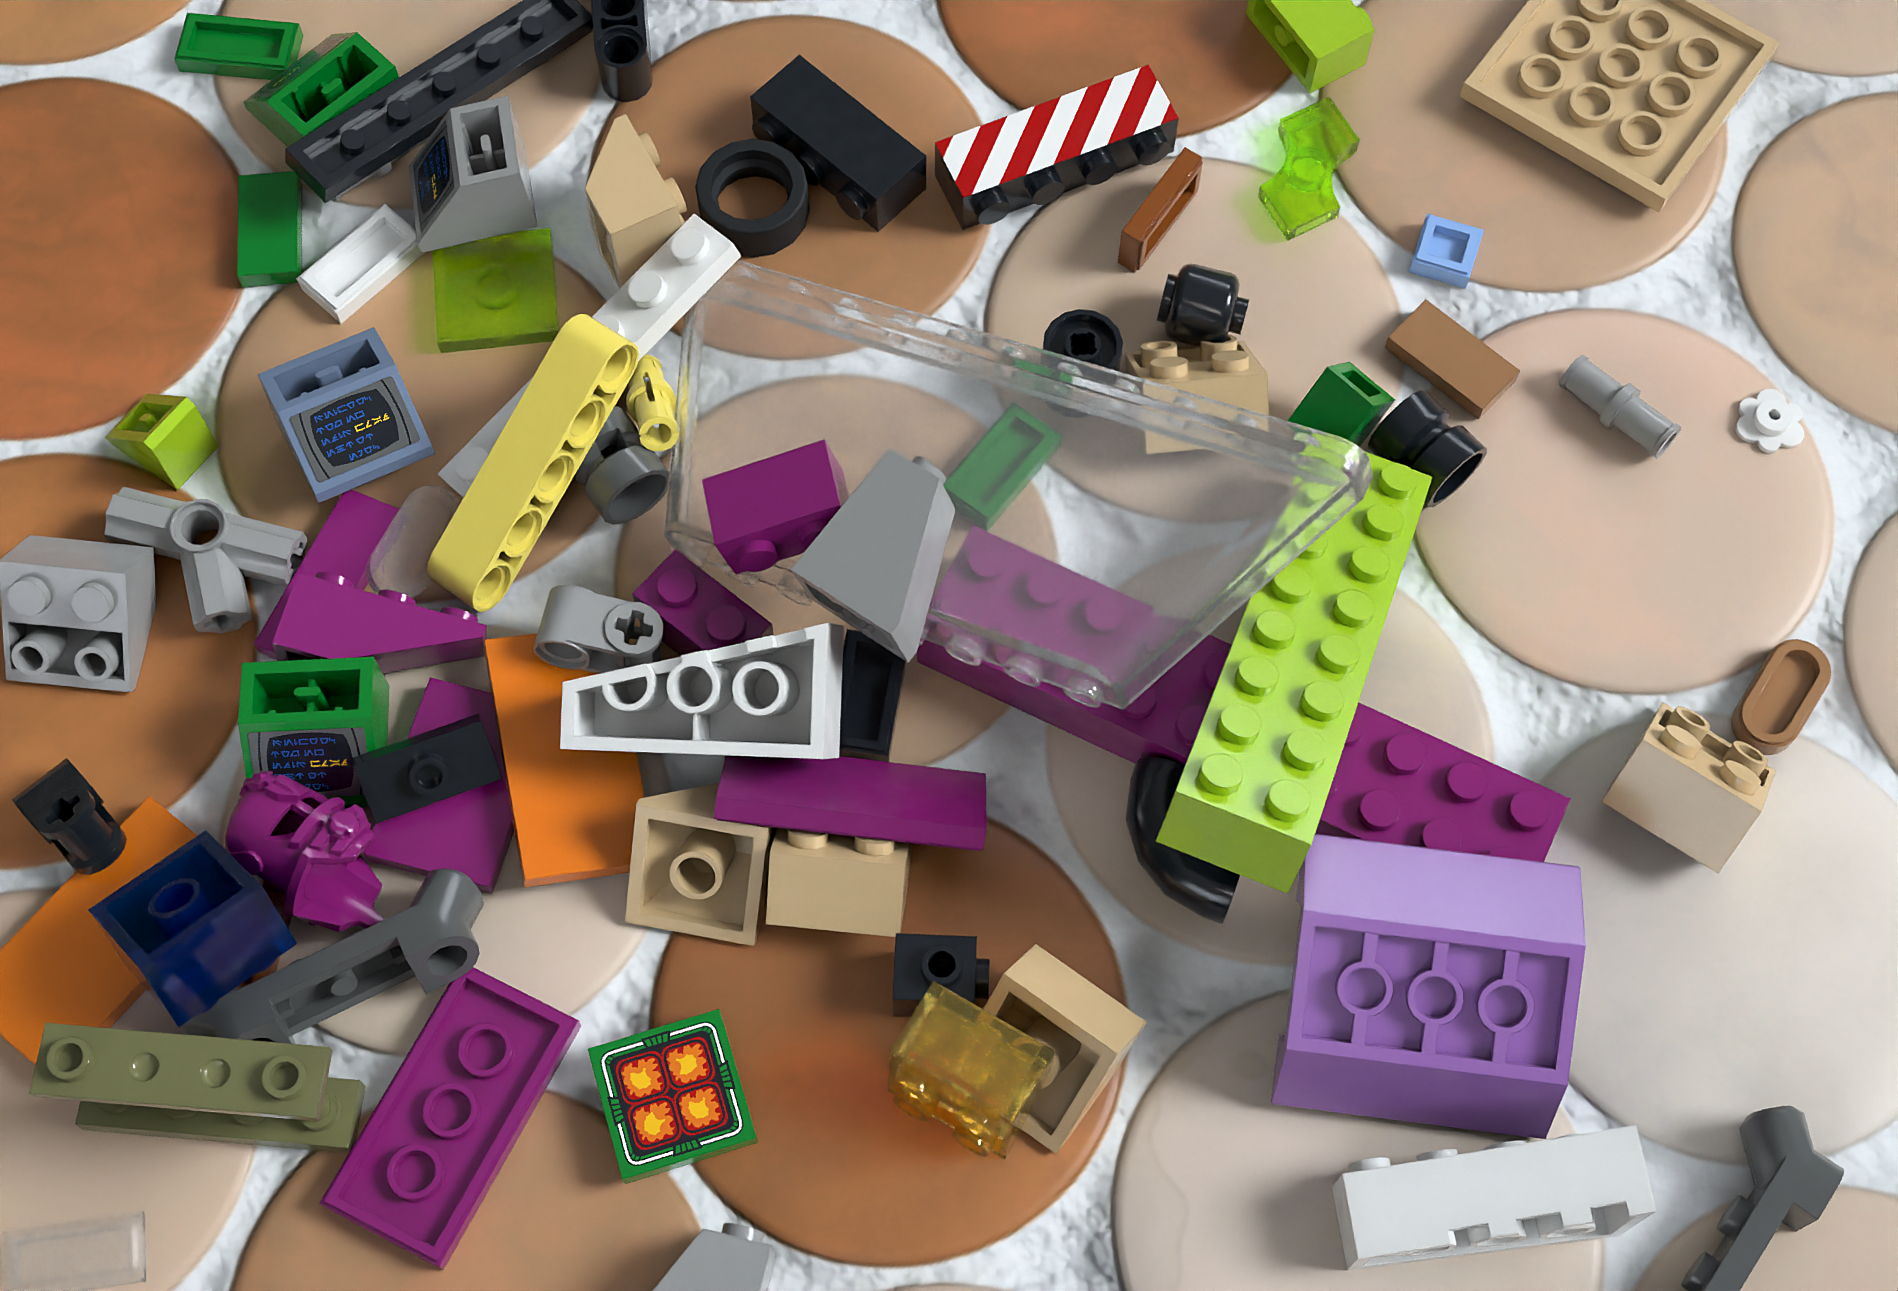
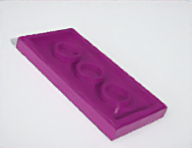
M725 755L716 794L714 819L725 822L980 851L984 850L987 830L986 773L842 756L830 759Z
M474 967L460 978L450 982L319 1204L444 1270L581 1028L579 1020Z

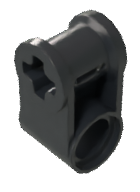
M67 758L12 799L17 808L49 844L54 843L72 868L80 874L91 875L104 870L121 855L125 848L127 840L125 832L102 805L104 803L103 799Z

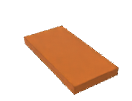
M537 634L485 639L484 655L523 887L630 873L636 804L640 798H645L636 752L560 749L562 683L598 673L581 669L560 668L541 660L535 655L533 650Z
M150 796L120 825L127 838L121 855L110 866L100 872L84 875L76 871L0 949V1035L34 1065H36L45 1023L111 1028L249 881L243 872L231 865L225 857Z

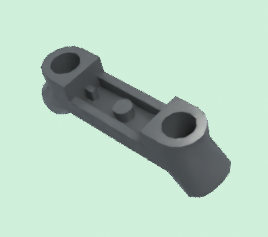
M449 868L432 870L424 879L408 909L371 927L359 930L350 937L310 956L296 960L288 966L247 986L213 979L199 980L187 992L180 1007L183 1029L186 1035L295 1044L294 1034L416 976L426 994L469 972L478 960L480 954L479 947L471 928L484 906L481 892L469 876L458 870Z
M1793 1106L1772 1107L1753 1112L1743 1121L1739 1130L1755 1187L1748 1199L1738 1195L1722 1215L1716 1229L1725 1236L1713 1256L1704 1251L1693 1263L1681 1284L1687 1291H1740L1781 1222L1796 1232L1820 1218L1842 1180L1844 1169L1814 1150L1805 1115Z

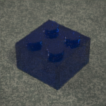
M206 830L88 909L125 966L178 1027L194 1016L211 1009L221 997L252 975L269 968L279 956L297 944L262 885Z

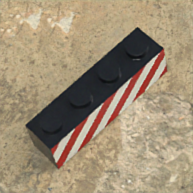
M1148 64L935 142V177L962 230L978 224L989 225L1002 220L1008 213L1029 205L1050 203L1062 193L1080 186L1101 184L1109 180L1115 173L1140 164L1147 166L1159 162L1167 154L1174 152L1179 117Z

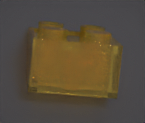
M933 981L890 1050L888 1091L895 1095L893 1102L913 1118L928 1122L930 1117H933L954 1130L953 1138L969 1151L987 1157L991 1151L999 1157L1006 1159L1050 1073L1055 1050Z

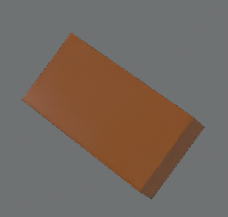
M1184 147L1121 231L1118 263L1134 273L1141 269L1198 192L1203 165L1202 156Z

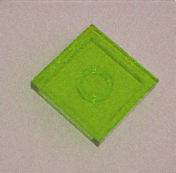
M550 228L517 231L512 234H503L432 250L437 344L441 353L552 342L555 340L560 331L554 245Z

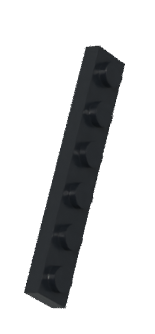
M522 0L285 149V163L324 203H327L431 136L450 108L487 100L591 33L593 29L592 14L577 0Z

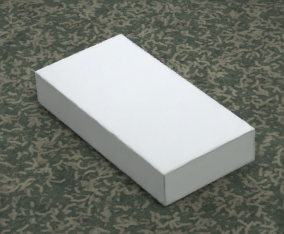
M384 204L297 278L301 289L342 324L425 252L421 253L419 250L416 230Z

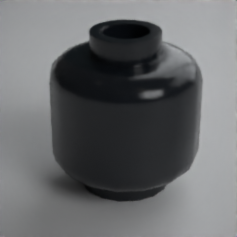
M1186 264L1179 270L1178 275L1168 274L1157 321L1165 323L1166 334L1174 341L1201 347L1200 341L1223 343L1227 339L1228 332L1241 334L1249 299L1238 297L1240 284L1236 275L1197 264Z

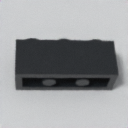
M800 54L750 96L753 119L752 130L758 140L774 142L792 152L804 167L806 180L809 184L813 186L820 184L836 197L839 206L848 216L855 220L862 218L877 232L926 190V155Z

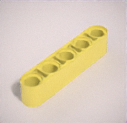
M587 314L573 316L564 324L434 548L427 566L428 577L478 612H486L502 600L631 379L639 358L638 347L633 342Z

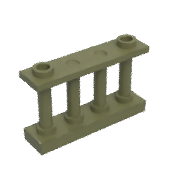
M45 1023L29 1094L33 1097L80 1101L75 1125L88 1131L349 1153L356 1142L366 1086L360 1080L328 1077L333 1051L330 1047Z

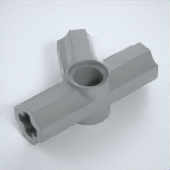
M122 487L119 493L112 495L105 513L106 527L104 535L109 542L154 547V554L181 560L193 625L199 633H226L238 630L244 623L253 620L244 576L287 587L305 557L307 538L302 531L224 512L217 503L208 499H195L183 502ZM218 530L217 535L210 542L202 545L194 544L197 537L204 531Z

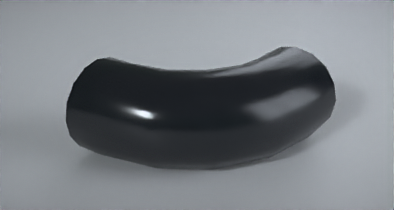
M1142 757L1136 761L1130 779L1126 823L1138 862L1165 896L1204 918L1222 924L1230 907L1240 875L1156 842L1184 765L1161 757Z

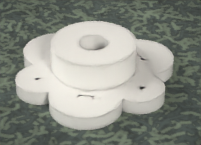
M1762 390L1756 399L1745 398L1739 404L1738 411L1741 417L1736 423L1735 430L1738 437L1748 443L1757 442L1759 449L1769 454L1775 453L1780 446L1790 449L1797 447L1802 442L1804 430L1799 422L1803 417V411L1796 404H1787L1785 396L1778 390Z

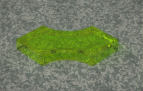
M1330 97L1280 119L1278 135L1285 150V162L1278 173L1260 185L1259 200L1287 241L1334 220L1339 215L1341 206L1334 194L1332 176L1341 163L1354 155L1360 139Z

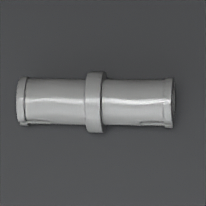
M1585 355L1579 356L1565 371L1559 386L1564 390H1568L1600 414L1599 422L1608 429L1616 426L1651 452L1653 457L1659 458L1675 441L1681 431V426L1677 423L1674 424L1640 399L1641 391L1631 383L1625 386L1621 385L1590 362L1589 358Z

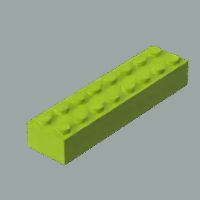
M1314 432L1156 842L1288 894L1312 845L1432 476Z

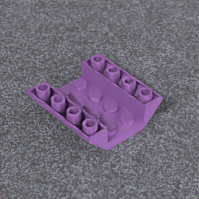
M1315 834L1312 845L1299 870L1296 901L1301 906L1286 1030L1285 1035L1279 1034L1271 1103L1546 1139L1568 1086L1586 949L1580 867Z

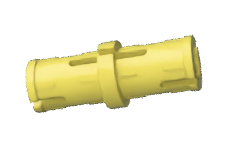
M644 355L638 361L636 369L628 382L629 392L626 397V405L631 418L638 424V432L641 435L639 438L642 445L652 451H664L675 445L679 438V430L676 429L678 425L674 419L676 397L672 387L664 380L661 362L654 356ZM645 377H648L650 379L649 381L644 382ZM659 424V427L655 428L653 425Z

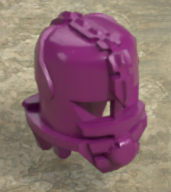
M261 771L254 773L251 778H246L239 793L241 798L238 800L229 818L225 833V844L222 848V852L231 865L246 875L258 876L285 893L284 917L293 916L307 921L311 926L319 925L337 932L345 931L352 926H361L365 929L383 921L384 918L374 909V904L382 889V883L360 855L375 840V836L370 829L371 823L367 821L364 810L356 804L344 809L345 802L341 798L334 797L328 799L285 775H273V771Z

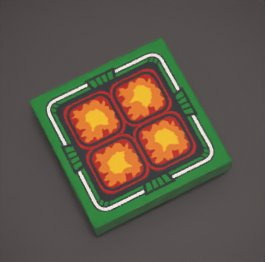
M720 1009L588 1049L621 1177L625 1184L758 1143Z

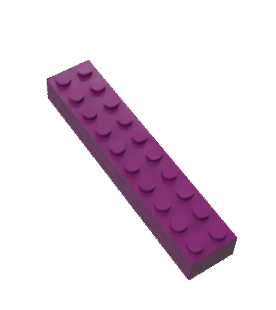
M974 528L928 610L917 650V662L1134 764L1142 757L1151 756L1172 760L1185 766L1232 644ZM1358 702L1315 834L1544 862L1571 798Z

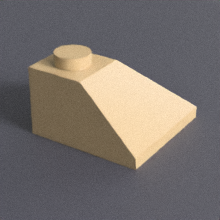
M719 783L640 798L636 804L625 922L754 946L758 937L768 893L770 850L777 827L717 821V819H714Z

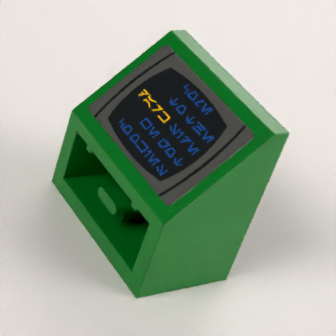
M358 32L332 34L243 103L245 108L289 147L398 79L399 76L396 66Z
M356 657L242 663L238 728L246 778H251L254 773L261 771H273V775H285L328 799L334 797L341 798L345 802L344 809L354 804L360 808H369L353 768L352 758L387 746L390 686L375 658Z

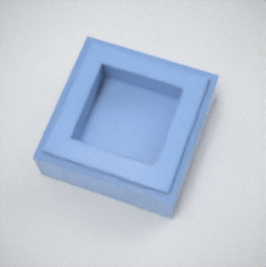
M1426 214L1408 272L1466 289L1484 230Z

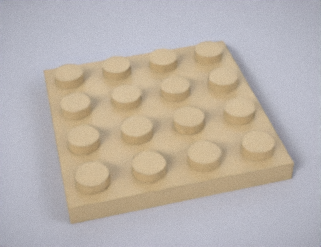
M1528 0L1466 79L1459 97L1660 212L1773 57L1780 42L1704 0Z

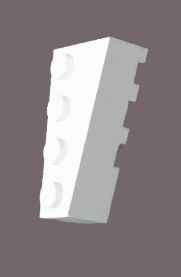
M824 623L776 636H766L740 644L713 650H703L655 663L641 664L565 681L562 683L560 749L808 759L839 758L844 626Z
M1636 1125L1596 1132L1568 1134L1554 1139L1530 1143L1525 1141L1502 1142L1487 1146L1482 1151L1458 1154L1456 1149L1436 1150L1418 1155L1416 1162L1391 1165L1390 1159L1383 1157L1359 1160L1348 1165L1349 1173H1343L1332 1187L1347 1270L1617 1237L1656 1212Z

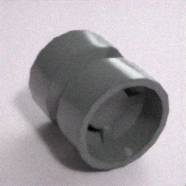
M614 406L574 476L577 483L585 486L587 497L603 520L612 525L626 523L649 511L664 497L672 482L670 472L654 451L642 445L638 428L624 409L618 406Z

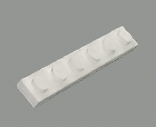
M693 214L592 318L633 342L638 347L639 361L723 276L741 255L730 240L696 214ZM532 378L438 473L462 498L467 493Z

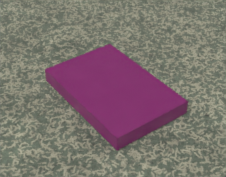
M430 677L407 738L479 713L502 779L383 822L375 823L372 830L375 836L374 843L369 845L364 851L368 861L427 876L432 870L441 868L458 870L469 876L480 891L493 893L514 834V827L490 692Z

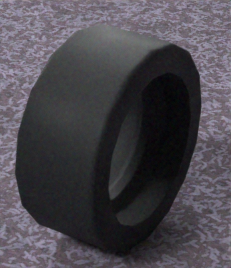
M757 139L736 141L713 152L701 166L695 186L700 218L730 240L741 256L759 257L775 254L793 244L805 229L810 210L807 180L804 167L789 150L770 141ZM755 176L772 179L784 186L787 191V202L779 211L767 218L756 220L734 218L722 211L718 202L719 195L728 185L739 179Z

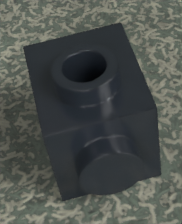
M896 933L892 998L893 1017L934 1018V1016H938L941 1019L974 1020L975 999H988L990 959L976 958L977 936Z

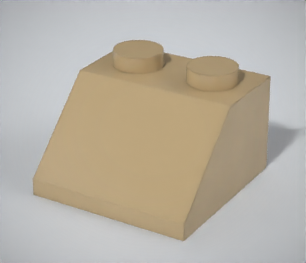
M1035 944L1003 974L969 1035L1037 1073L1038 1078L1014 1124L1057 1154L1116 1073L1147 1022Z

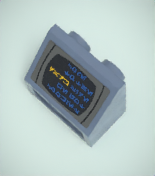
M374 327L258 374L277 424L318 503L435 454L396 364Z

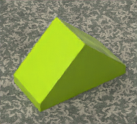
M145 394L105 436L113 446L177 491L219 447L196 405L186 396Z

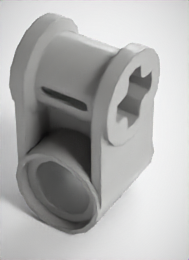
M558 585L551 588L533 650L535 655L550 665L565 669H581L598 674L641 664L655 663L660 661L659 644L663 636V623L660 615L651 606L644 603L597 594L579 586ZM635 618L641 620L640 627L634 626ZM629 639H636V645H629ZM625 657L631 658L630 666L625 665Z

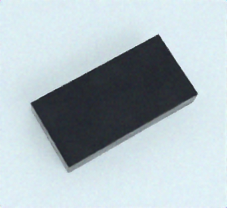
M850 629L846 631L843 647L839 756L889 762L907 662L862 632Z

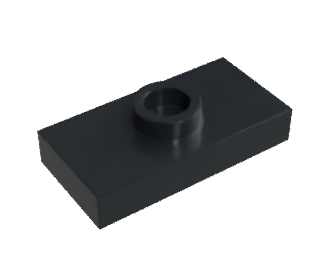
M479 713L352 758L353 768L376 824L502 779Z

